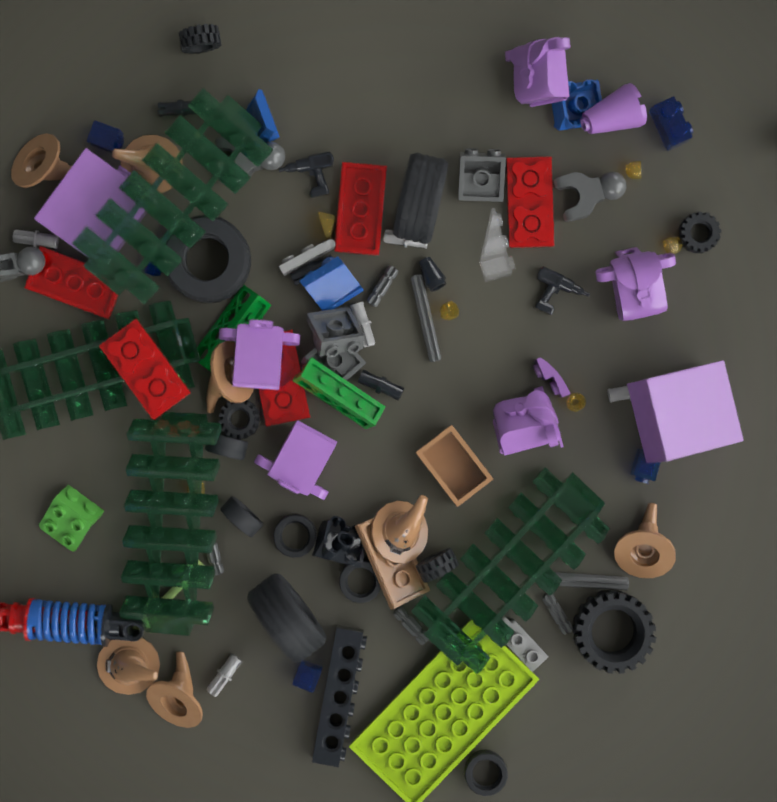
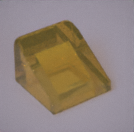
M318 212L326 239L329 240L332 236L335 216Z

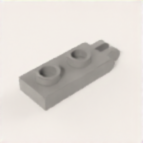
M329 239L315 247L311 244L301 250L302 254L296 257L290 255L281 261L283 264L279 268L283 275L286 276L305 266L308 262L314 261L335 248V241Z
M503 615L501 619L506 624L504 627L498 621L494 623L500 630L497 635L533 672L548 658V655L514 619L509 621Z

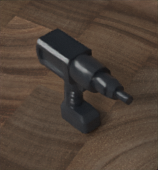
M330 151L298 159L294 163H289L283 168H279V172L298 171L299 173L309 171L310 176H315L318 187L311 189V198L329 195V188L322 169L333 167L334 157Z
M543 266L537 273V280L548 286L534 308L553 315L555 309L552 305L548 304L553 293L558 294L559 290H563L567 293L573 292L577 295L583 294L588 297L590 293L575 284V281Z

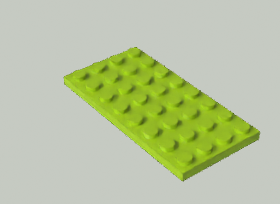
M473 616L354 739L349 748L405 802H422L540 679L485 625Z

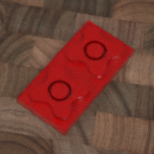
M552 157L507 158L509 248L554 247Z
M342 162L334 252L379 256L387 166Z
M39 246V250L45 257V266L40 273L28 276L24 288L110 320L125 277Z
M135 319L99 345L153 420L191 393L138 319Z
M287 330V331H283V332H284V333H293V330ZM282 345L279 390L259 389L266 427L311 418L305 389L292 381L295 375L301 372L296 346Z

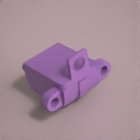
M570 38L538 39L505 52L506 61L514 64V93L516 99L521 104H529L530 107H536L567 100V97H569L565 50L570 48Z
M637 247L616 251L615 254L618 258L611 260L610 266L595 271L598 282L612 280L617 313L620 320H635L667 311L662 269L676 264L675 254L665 253L657 255L655 252L650 251L641 252Z
M249 320V324L237 325V329L220 328L219 339L236 341L233 387L279 390L282 345H300V335L284 333L283 328L272 326V321Z
M543 386L534 388V391L526 397L504 400L495 405L493 409L495 418L493 425L501 454L509 455L546 444L553 447L560 443L561 448L564 447L558 428L557 415L549 397L544 393Z
M297 420L290 429L274 461L258 454L254 463L268 470L267 475L277 480L278 484L306 496L311 493L325 500L329 491L315 483L333 452L337 441Z

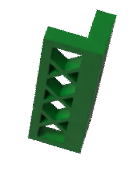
M243 285L192 353L191 357L211 372L212 352L218 344L225 342V340L221 339L215 340L219 329H237V325L249 324V320H261L271 307V304ZM249 293L250 297L242 304V299ZM235 313L233 320L228 322L231 314ZM206 349H208L207 355L202 360L200 356Z
M312 357L308 359L302 371L296 374L292 380L364 429L375 426L385 409L384 405Z

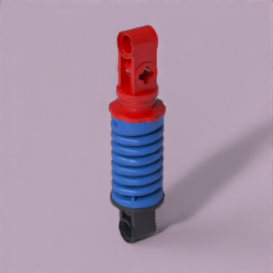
M30 598L27 605L20 604V602H14L13 604L0 602V632L8 631L10 634L23 633L25 641L36 640L37 638L39 641L44 639L50 642L55 640L56 642L64 641L65 643H70L72 641L76 644L81 642L82 644H99L103 647H108L110 639L131 642L140 640L147 627V620L143 615L113 612L112 604L97 605V607L95 604H90L88 608L86 603H82L79 606L77 602L72 603V605L69 602H64L62 605L60 601L54 603L51 600L43 601L35 598ZM130 625H136L139 630L133 629Z

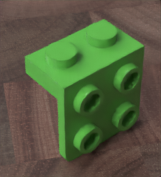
M67 485L54 498L39 527L67 549L74 552L78 549L90 527L102 516L104 510L76 489Z

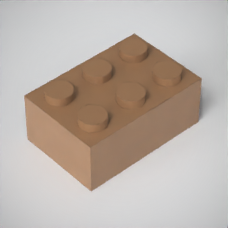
M453 425L447 427L416 451V454L457 507L493 480L492 476Z

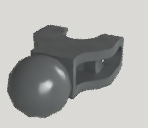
M238 135L219 137L215 140L216 147L219 150L234 152L236 156V161L232 168L221 170L218 173V181L223 184L245 183L255 171L263 170V168L275 170L280 168L285 161V151L276 142H267L260 147L258 144H248Z
M573 172L558 177L553 181L554 187L557 190L572 189L579 195L578 204L567 209L563 214V219L566 222L588 217L597 203L605 199L617 200L624 195L627 188L625 178L617 172H607L600 179L599 177L588 178L582 173Z
M26 247L19 253L13 252L0 255V282L13 280L23 275H36L40 273L45 266L43 253L38 248Z

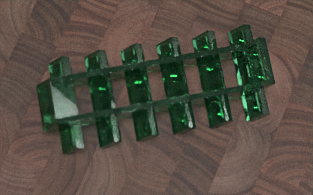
M202 88L189 103L188 107L200 116L204 123L197 130L180 115L165 132L168 137L182 148L177 155L173 157L161 145L156 143L142 159L147 166L159 175L157 179L150 184L133 170L119 186V189L136 204L127 212L110 198L95 215L113 230L109 236L103 240L86 226L71 243L89 258L83 267L117 295H120L127 289L145 304L160 288L142 272L149 261L168 276L183 260L165 244L170 236L173 234L191 249L205 234L206 231L188 217L194 207H197L209 219L214 221L228 206V203L211 189L216 181H221L236 194L251 178L249 174L234 162L239 153L241 152L257 167L272 153L273 149L256 135L263 125L229 95L220 103ZM209 125L235 147L229 156L224 154L203 135ZM186 153L212 174L206 183L202 182L180 163ZM163 180L190 201L183 211L157 190ZM140 208H143L167 229L160 239L134 218V215ZM117 235L144 256L137 266H134L110 246Z
M171 301L149 305L154 326L144 329L149 335L157 334L162 354L187 388L195 387L189 365L201 360L189 318L176 320ZM137 310L115 315L119 331L135 319H138L140 322ZM104 320L81 324L86 345L76 348L70 329L48 333L47 337L52 354L41 357L36 339L16 342L13 344L18 364L7 367L3 349H0V432L3 440L26 435L20 413L30 409L37 431L59 426L60 423L54 403L62 400L66 402L71 421L94 416L88 394L97 390L100 392L105 411L127 406L122 384L126 382L121 376L119 377L118 371L99 347V345L109 339ZM86 352L89 353L97 383L85 386L77 357ZM55 362L63 393L53 396L44 369V365ZM19 371L21 372L29 400L28 403L21 405L17 403L10 378L11 374Z
M165 412L160 420L133 419L127 432V437L130 441L150 442L154 455L132 454L125 468L127 476L149 477L152 491L131 489L124 503L125 512L147 513L151 526L129 525L122 540L124 547L146 549L149 562L128 560L121 579L122 583L144 584L148 597L126 595L119 613L122 619L143 620L147 633L190 636L194 624H209L214 610L213 602L197 601V588L210 589L216 574L214 566L198 565L199 553H211L217 539L216 530L200 529V517H213L219 502L217 495L201 494L202 481H214L220 468L219 459L203 458V444L216 445L222 431L220 423L208 422L207 414ZM166 442L188 444L191 457L165 456ZM164 478L187 480L190 493L165 492ZM163 514L184 515L188 529L162 527ZM161 550L184 551L187 564L162 563ZM160 586L182 587L185 600L159 598Z
M544 467L532 482L549 498L537 508L522 492L517 495L508 508L524 524L513 533L496 518L484 534L500 550L489 559L473 543L460 560L476 575L467 584H464L452 571L444 574L436 583V586L451 602L440 610L424 595L411 610L428 627L424 635L457 667L464 662L476 674L483 670L490 657L477 644L486 634L501 648L508 643L515 631L501 618L510 609L525 622L533 616L538 605L525 592L535 582L549 596L557 590L562 579L550 566L559 556L573 570L580 566L586 553L573 541L582 531L597 544L606 537L610 528L597 517L605 502L573 472L561 482ZM553 503L566 513L573 523L577 524L568 534L560 530L544 514ZM529 529L537 534L547 547L553 550L543 560L520 540ZM505 555L512 559L529 576L519 586L496 565ZM480 581L492 589L505 602L495 612L472 591ZM456 607L463 611L475 625L481 628L470 638L448 617Z

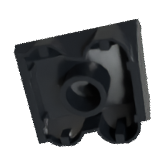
M333 516L330 520L322 521L318 529L312 556L361 568L365 549L356 531V525L352 527L346 526L345 520L339 516Z

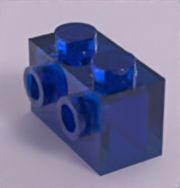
M674 96L653 105L649 110L667 151L681 146L693 138V128L689 121H685L683 106L680 101H676Z

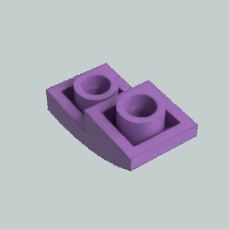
M541 357L534 360L536 364L533 365L536 376L538 378L542 377L543 381L552 378L553 382L550 383L554 395L558 394L562 398L570 394L561 376L548 362Z

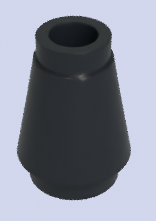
M431 257L424 258L419 262L426 288H429L431 292L437 291L447 284L445 281L446 276Z

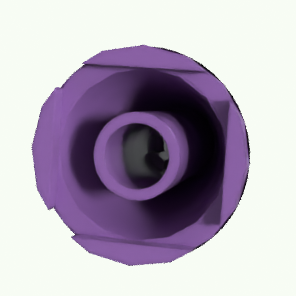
M632 83L624 84L582 114L580 119L582 129L589 134L639 128L646 124L645 104L640 105L638 98L641 97V94Z

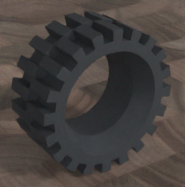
M609 590L607 593L601 591L595 597H588L586 599L588 602L585 605L581 604L579 606L580 612L578 615L575 614L573 619L575 621V626H573L572 630L575 636L573 639L579 652L590 664L600 671L603 669L607 673L613 674V671H617L619 674H622L628 668L631 671L635 670L637 663L643 664L646 661L644 657L647 653L651 655L653 651L651 644L656 642V637L653 635V631H656V625L652 623L651 619L653 617L651 613L647 611V607L643 603L622 591ZM621 610L626 612L633 622L634 632L631 641L623 649L614 652L598 648L592 637V627L595 620L605 611Z

